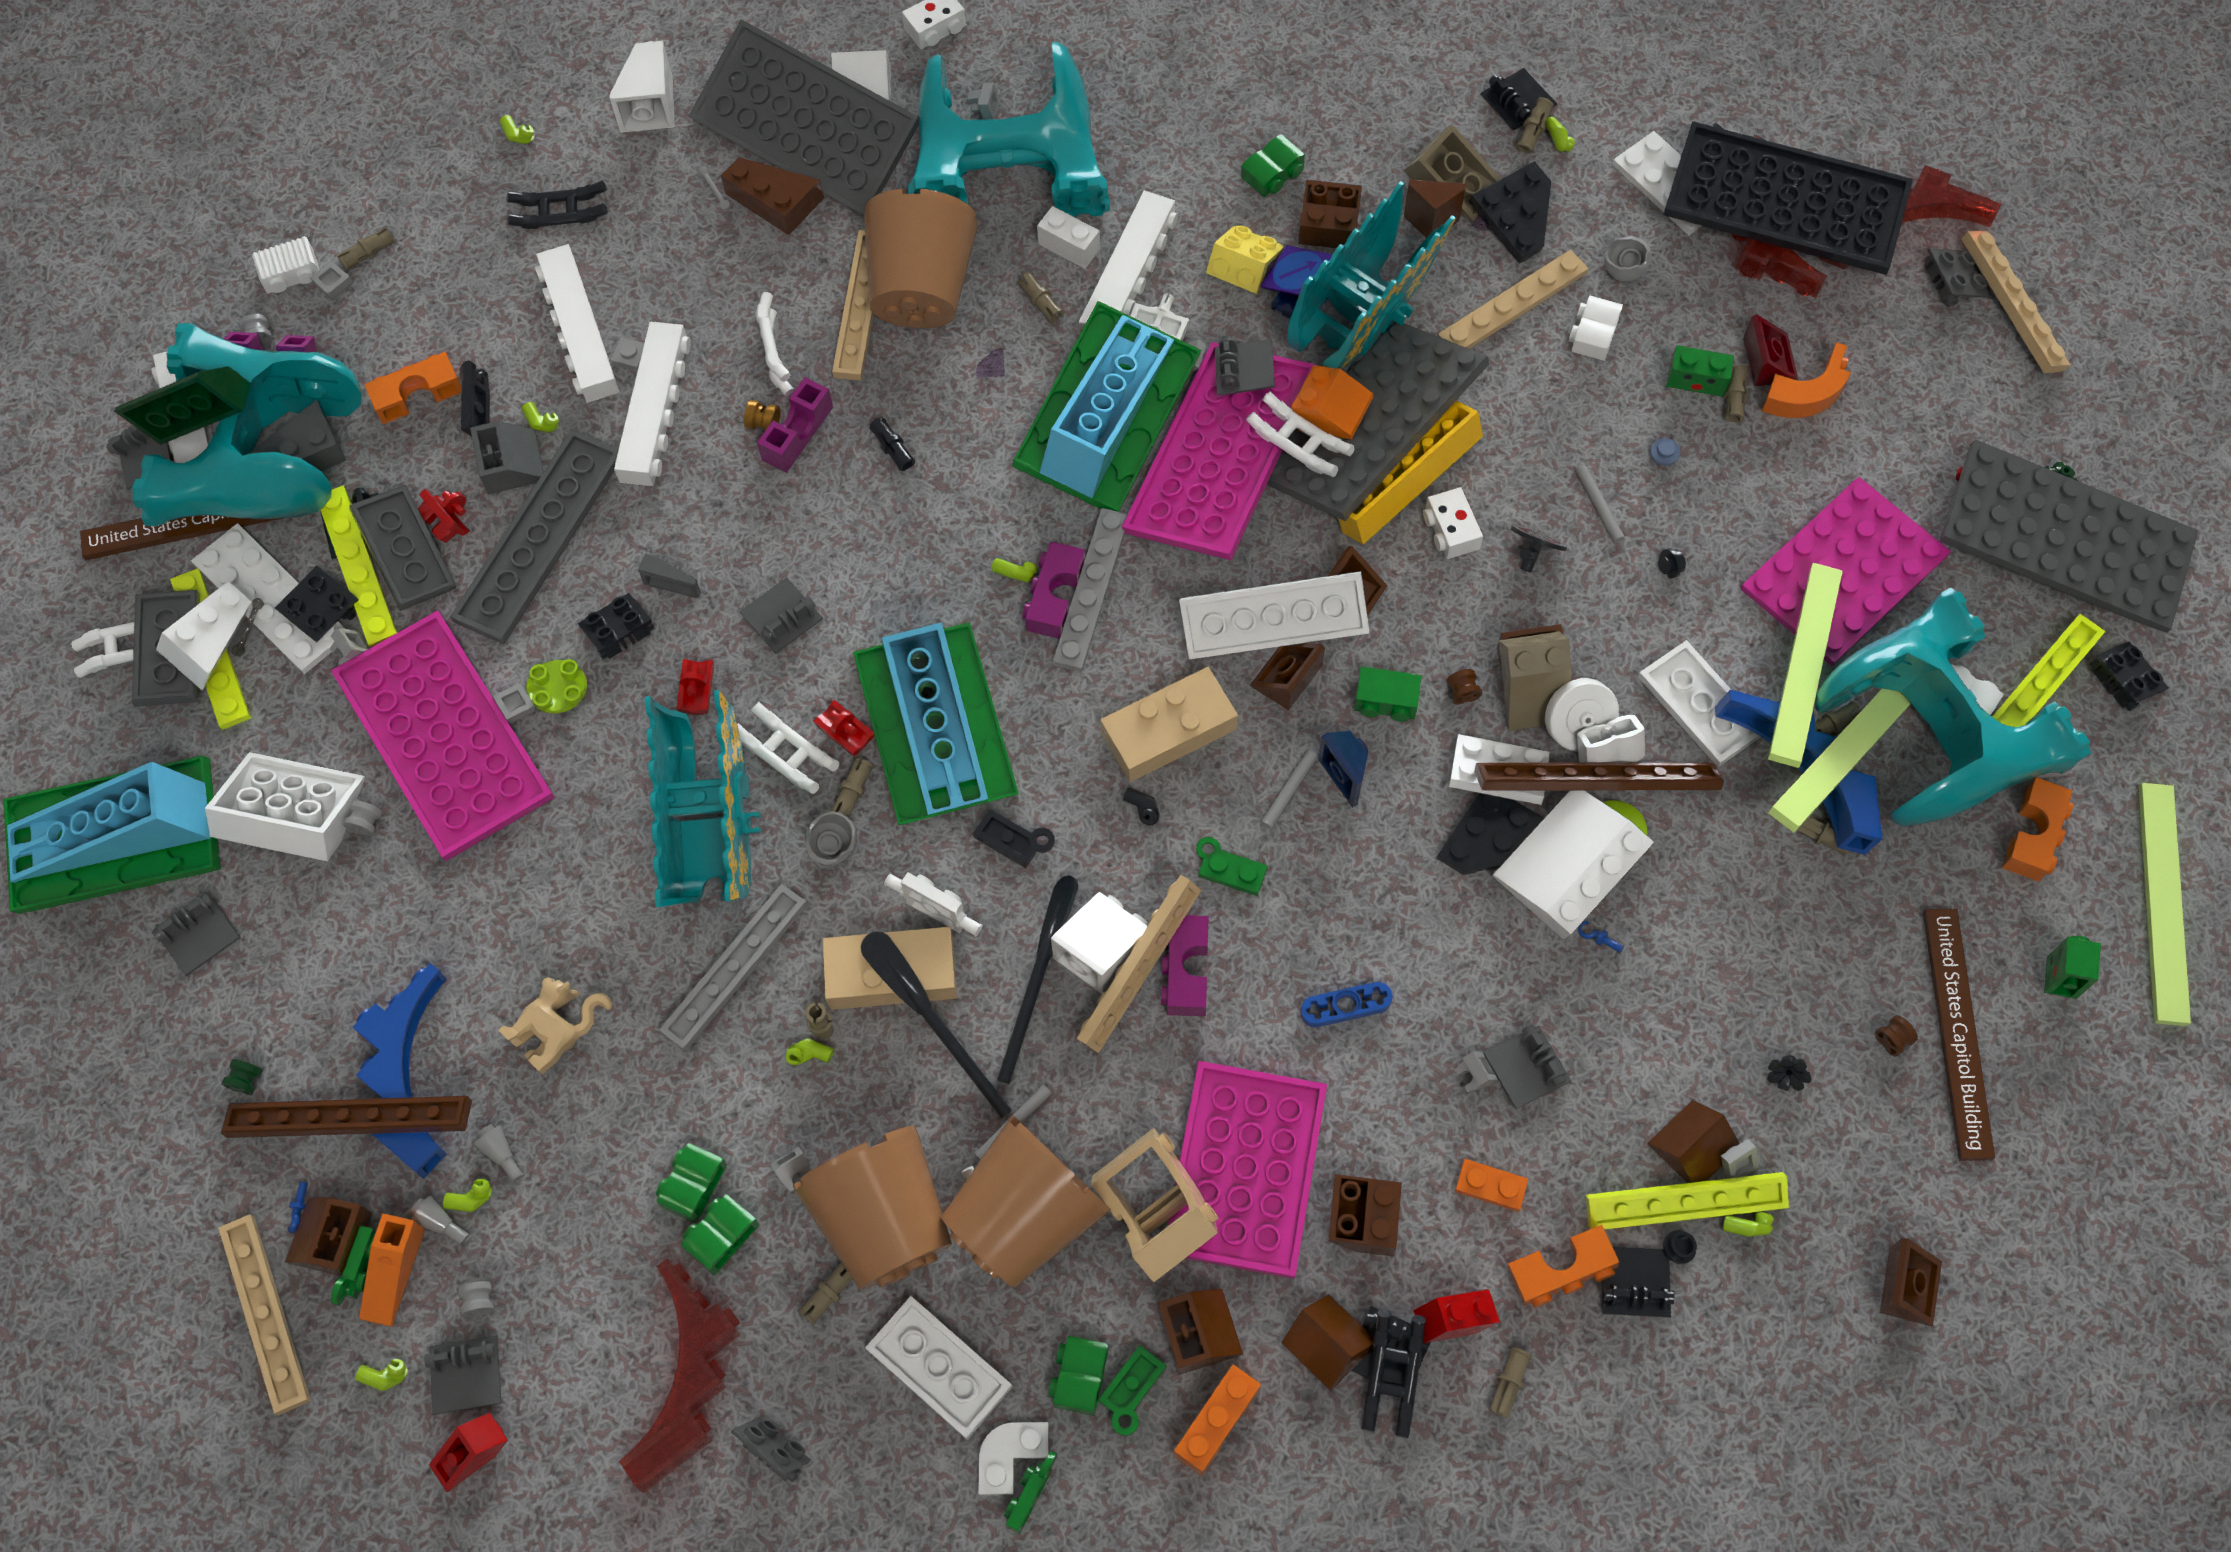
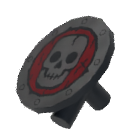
M1512 525L1510 529L1514 533L1532 540L1529 548H1523L1520 551V557L1523 559L1520 569L1532 572L1542 545L1561 551L1567 550L1568 546L1537 531L1518 525Z

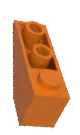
M382 1213L371 1245L359 1315L360 1320L389 1327L393 1326L425 1229L416 1221Z

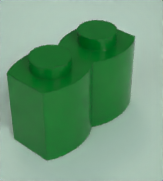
M1281 134L1266 144L1262 150L1251 155L1241 165V178L1262 197L1267 196L1269 193L1276 194L1283 187L1285 181L1290 177L1296 178L1302 173L1305 154Z
M688 1143L684 1150L680 1149L676 1153L672 1162L674 1170L668 1179L664 1178L660 1182L656 1190V1196L658 1197L656 1202L661 1208L688 1221L697 1223L727 1164L723 1158Z
M727 1194L721 1199L716 1198L706 1209L705 1213L707 1215L704 1220L699 1224H692L682 1237L684 1239L681 1244L683 1249L713 1276L722 1269L759 1226L756 1218Z
M1068 1336L1066 1344L1060 1343L1056 1364L1061 1365V1370L1058 1378H1052L1049 1389V1398H1054V1408L1095 1416L1109 1352L1107 1343Z

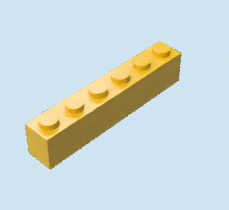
M1455 401L1363 503L1352 512L1346 521L1338 518L1342 533L1364 545L1483 437L1478 411L1459 401Z

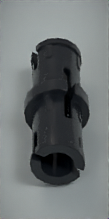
M885 418L875 419L870 424L869 429L882 444V451L890 455L898 469L902 472L914 466L915 459L903 445L902 437L894 433Z

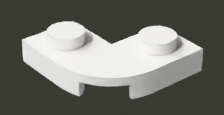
M1048 1422L1006 1423L996 1427L986 1436L979 1453V1495H1014V1459H1046L1049 1443Z

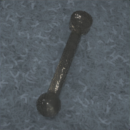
M255 598L252 601L253 608L240 640L231 650L234 656L245 654L244 644L258 610L264 606V602L260 598Z

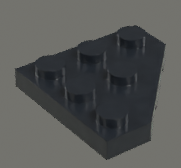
M1535 161L1471 196L1469 203L1519 264L1540 252L1544 247L1551 180Z
M1479 793L1438 854L1437 859L1462 875L1493 868L1499 869L1544 818L1513 799Z

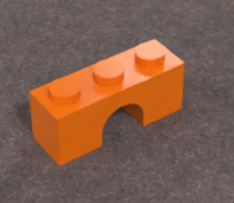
M446 352L429 356L425 360L413 365L404 366L398 371L377 377L373 381L364 384L382 424L410 414L406 401L408 396L416 390L425 389L432 392L436 402L462 393V386Z
M2035 777L2026 788L2019 815L2033 820L2039 828V835H2031L2019 830L2010 841L2002 866L2003 869L2038 882L2046 874H2052L2058 857L2053 856L2055 849L2060 847L2066 830L2062 829L2064 820H2068L2073 810L2074 803L2070 802L2073 790Z
M1602 1225L1570 1238L1569 1244L1574 1253L1575 1262L1566 1270L1550 1268L1545 1263L1540 1250L1508 1263V1271L1524 1306L1531 1303L1534 1308L1543 1306L1553 1300L1551 1297L1553 1294L1564 1291L1565 1295L1584 1288L1582 1282L1595 1278L1596 1282H1600L1615 1275L1613 1269L1618 1268L1619 1260Z
M1232 1364L1175 1448L1174 1457L1200 1476H1203L1235 1424L1242 1418L1260 1391L1261 1384Z

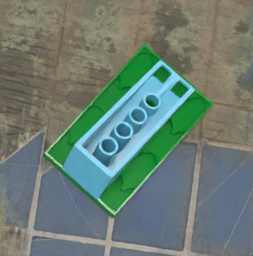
M1097 301L1016 454L1012 467L1026 472V474L1049 485L1051 484L1053 487L1074 497H1078L1080 500L1099 509L1104 508L1119 512L1190 377L1202 350Z
M941 622L882 637V645L853 652L899 826L1019 794L970 622L943 629ZM925 688L932 690L933 696L928 699L924 698L921 695L922 690Z
M199 756L162 765L149 762L125 773L4 798L10 912L17 914L32 912L124 890L137 889L221 870L220 857L218 856V838L210 837L205 807L214 797L210 759L205 756Z

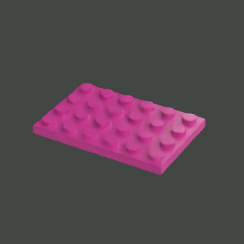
M1858 477L1746 580L1740 589L1795 635L1812 563L1842 570L1824 660L1833 667L1949 556L1951 551L1863 479Z
M1198 1061L1180 1163L1193 1180L1205 1202L1213 1208L1219 1219L1215 1221L1218 1233L1185 1259L1295 1279L1327 1084ZM1188 1204L1169 1218L1168 1226L1189 1210Z

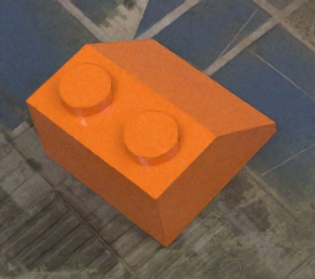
M1313 365L1291 409L1327 434L1330 433L1338 438L1352 439L1374 396L1370 390L1340 368L1334 369Z

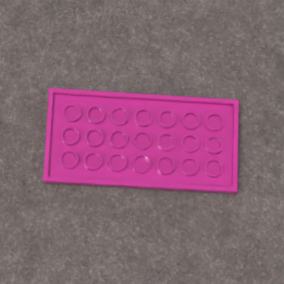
M1211 342L1122 525V529L1128 535L1232 560L1282 453L1281 448L1260 437L1255 432V429L1246 421V418L1252 412H1255L1263 421H1266L1278 432L1285 424V421L1277 417L1262 399L1271 391L1280 401H1283L1291 408L1313 365L1316 364L1273 355L1275 388L1217 396L1215 348L1219 347V343Z
M438 610L331 670L445 862L555 798Z

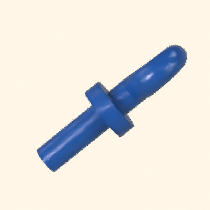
M1583 921L1579 925L1578 932L1582 938L1597 939L1596 944L1599 946L1604 943L1615 951L1622 952L1624 946L1607 937V931L1599 932L1595 929L1592 933L1586 934L1582 932L1581 928L1583 925L1589 924V921Z
M306 1182L299 1183L295 1202H290L289 1208L293 1210L290 1227L288 1226L289 1233H294L297 1230L301 1210H304L306 1204H303L308 1185Z

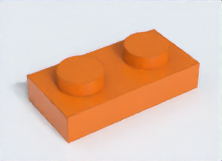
M1464 1158L1455 1192L1519 1212L1528 1178Z

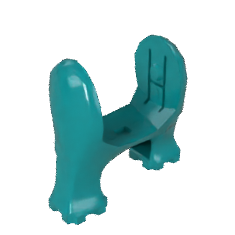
M1052 42L1055 76L1052 78L1054 96L1043 110L1038 113L1006 119L962 120L951 110L952 96L948 88L943 56L934 55L929 58L919 89V158L914 176L908 185V194H920V189L933 190L956 197L969 205L964 179L962 178L965 173L972 170L1028 165L1044 168L1055 176L1054 183L1051 185L1055 208L1075 218L1083 213L1091 216H1103L1105 212L1110 211L1107 179L1103 177L1099 170L1092 145L1090 107L1079 69L1067 47L1059 42Z
M178 323L175 329L174 346L169 345L166 353V367L170 374H175L176 381L197 372L229 366L249 381L251 385L244 410L220 420L207 448L196 458L185 463H176L163 458L161 455H144L141 462L140 479L135 478L132 486V501L135 507L142 508V521L144 525L156 527L170 520L189 516L211 515L247 519L302 517L319 512L331 499L332 484L320 470L301 458L278 452L248 453L254 449L263 428L275 422L289 411L299 414L315 400L318 401L326 416L342 417L352 414L362 403V389L354 373L341 361L318 352H269L250 349L210 334L192 323Z
M1952 588L1941 592L1925 609L1922 615L1907 626L1899 628L1885 637L1866 645L1845 659L1828 675L1815 698V709L1818 712L1824 713L1839 707L1873 687L1898 691L1904 694L1930 725L1951 761L1949 774L1939 782H1935L1925 788L1921 793L1907 801L1890 815L1889 818L1892 822L1901 826L1909 827L1947 819L1984 802L1998 792L2020 782L2048 773L2063 774L2091 754L2089 748L2090 741L2084 732H2078L2073 728L2070 721L2072 715L2065 706H2059L2056 702L2045 706L2026 725L2019 727L2007 726L1998 722L1980 707L1976 701L1977 698L1966 687L1948 659H1960L1973 650L1972 647L1986 637L1983 631L1985 625L1978 616H1972L1968 612L1966 607L1967 600L1963 594Z

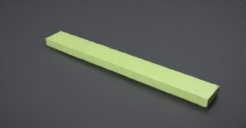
M1816 563L1811 565L1768 760L1797 768L1802 763L1842 570Z
M1882 688L1775 803L1768 814L1795 833L1911 705L1904 694Z
M2141 783L2138 787L2154 1023L2188 1026L2191 1024L2174 785Z

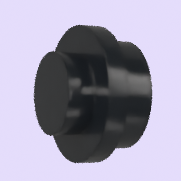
M1670 548L1663 550L1658 560L1660 571L1663 574H1667L1669 578L1678 577L1686 568V561L1682 552Z
M1674 1230L1665 1236L1663 1250L1670 1261L1676 1264H1686L1694 1258L1697 1244L1694 1237L1688 1232Z

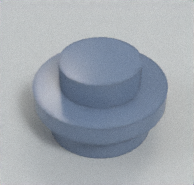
M1661 438L1652 444L1650 455L1660 465H1672L1680 456V447L1671 439Z

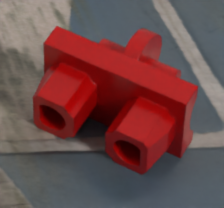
M424 489L419 494L424 500L418 507L424 522L430 525L437 517L440 519L431 530L437 539L447 543L456 534L464 536L470 532L458 517L463 516L466 512L463 508L466 498L461 492L450 493L449 491H444L442 493L443 499L439 495L432 496L427 489Z
M683 659L676 707L678 712L689 713L690 715L708 714L714 672L713 660L697 662Z
M833 700L825 712L813 720L814 725L853 757L859 754L875 737L871 729L836 700Z

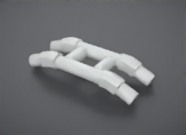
M763 292L760 303L757 305L756 320L759 324L760 335L763 340L766 354L765 360L770 369L769 375L772 383L787 397L795 390L787 381L791 374L778 357L773 334L777 312L770 308L773 295Z
M1271 391L1268 392L1262 400L1272 409V412L1277 417L1285 421V424L1276 432V429L1271 427L1266 421H1263L1255 412H1252L1246 418V421L1255 429V432L1260 437L1301 461L1310 470L1335 477L1338 472V466L1317 457L1313 452L1322 444L1323 447L1332 452L1351 456L1355 449L1354 445L1346 443L1330 433L1327 434L1293 412V409L1288 407L1283 401H1280ZM1296 428L1310 436V439L1302 448L1288 439Z
M134 622L105 629H94L72 641V648L76 652L99 643H104L105 655L93 656L87 659L85 663L74 668L77 677L82 678L92 672L95 673L99 670L107 669L109 666L133 661V649L118 652L116 638L134 634Z
M758 702L751 711L774 733L762 744V742L738 723L741 744L788 778L795 786L811 794L816 793L819 789V784L808 778L807 775L800 772L797 768L809 757L819 766L834 772L839 767V761L829 756L817 746L812 745ZM785 739L798 748L786 762L774 753L775 749Z

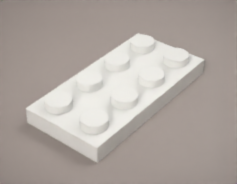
M1653 131L1613 159L1612 165L1664 212L1681 155ZM1669 217L1688 235L1701 227L1698 224Z
M1687 640L1639 673L1638 678L1717 767H1720L1761 738V736L1740 725L1715 717V706L1731 689Z
M912 1296L908 1298L865 1347L871 1355L966 1440L970 1438L1013 1387L1010 1382Z

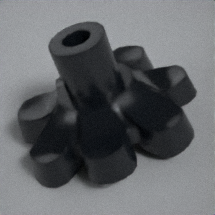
M1787 1055L1782 1057L1781 1062L1774 1059L1770 1062L1768 1069L1772 1072L1768 1073L1767 1080L1770 1083L1779 1082V1089L1788 1091L1790 1085H1792L1794 1090L1800 1091L1804 1089V1083L1811 1082V1074L1805 1070L1807 1068L1805 1060Z

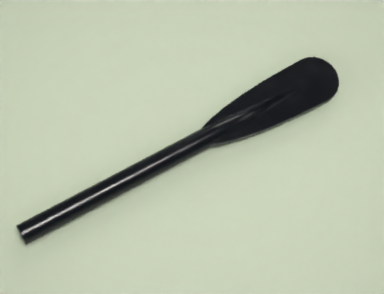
M1070 875L1062 877L1054 886L1041 930L1036 962L997 1079L1000 1082L1010 1084L1049 960L1053 955L1051 937L1067 922L1078 891V881Z
M876 931L868 934L861 943L863 957L899 998L918 1014L922 1015L1001 1118L1011 1111L1010 1107L934 1011L921 982L898 947L883 932Z

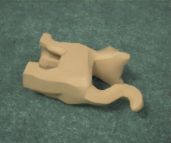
M548 977L542 981L539 997L525 1007L517 1022L512 1027L502 1026L498 1031L515 1047L526 1043L536 1035L542 1041L540 1046L536 1050H529L524 1056L541 1074H544L558 1062L563 1052L573 1048L578 1039L590 1030L594 1024V1007L600 1005L604 1009L610 1010L612 1008V1001L603 993L591 994L584 1000L581 1007V1022L576 1025L570 1024L556 1010L576 998L579 992L571 990L569 982L563 983L560 980Z

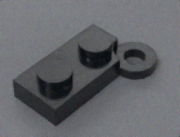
M992 809L987 812L973 832L975 839L1024 868H1027L1036 852H1049L1055 844L1054 834L1049 829L1038 828L1031 833ZM1045 836L1048 838V842L1045 845H1040L1036 841L1037 838Z

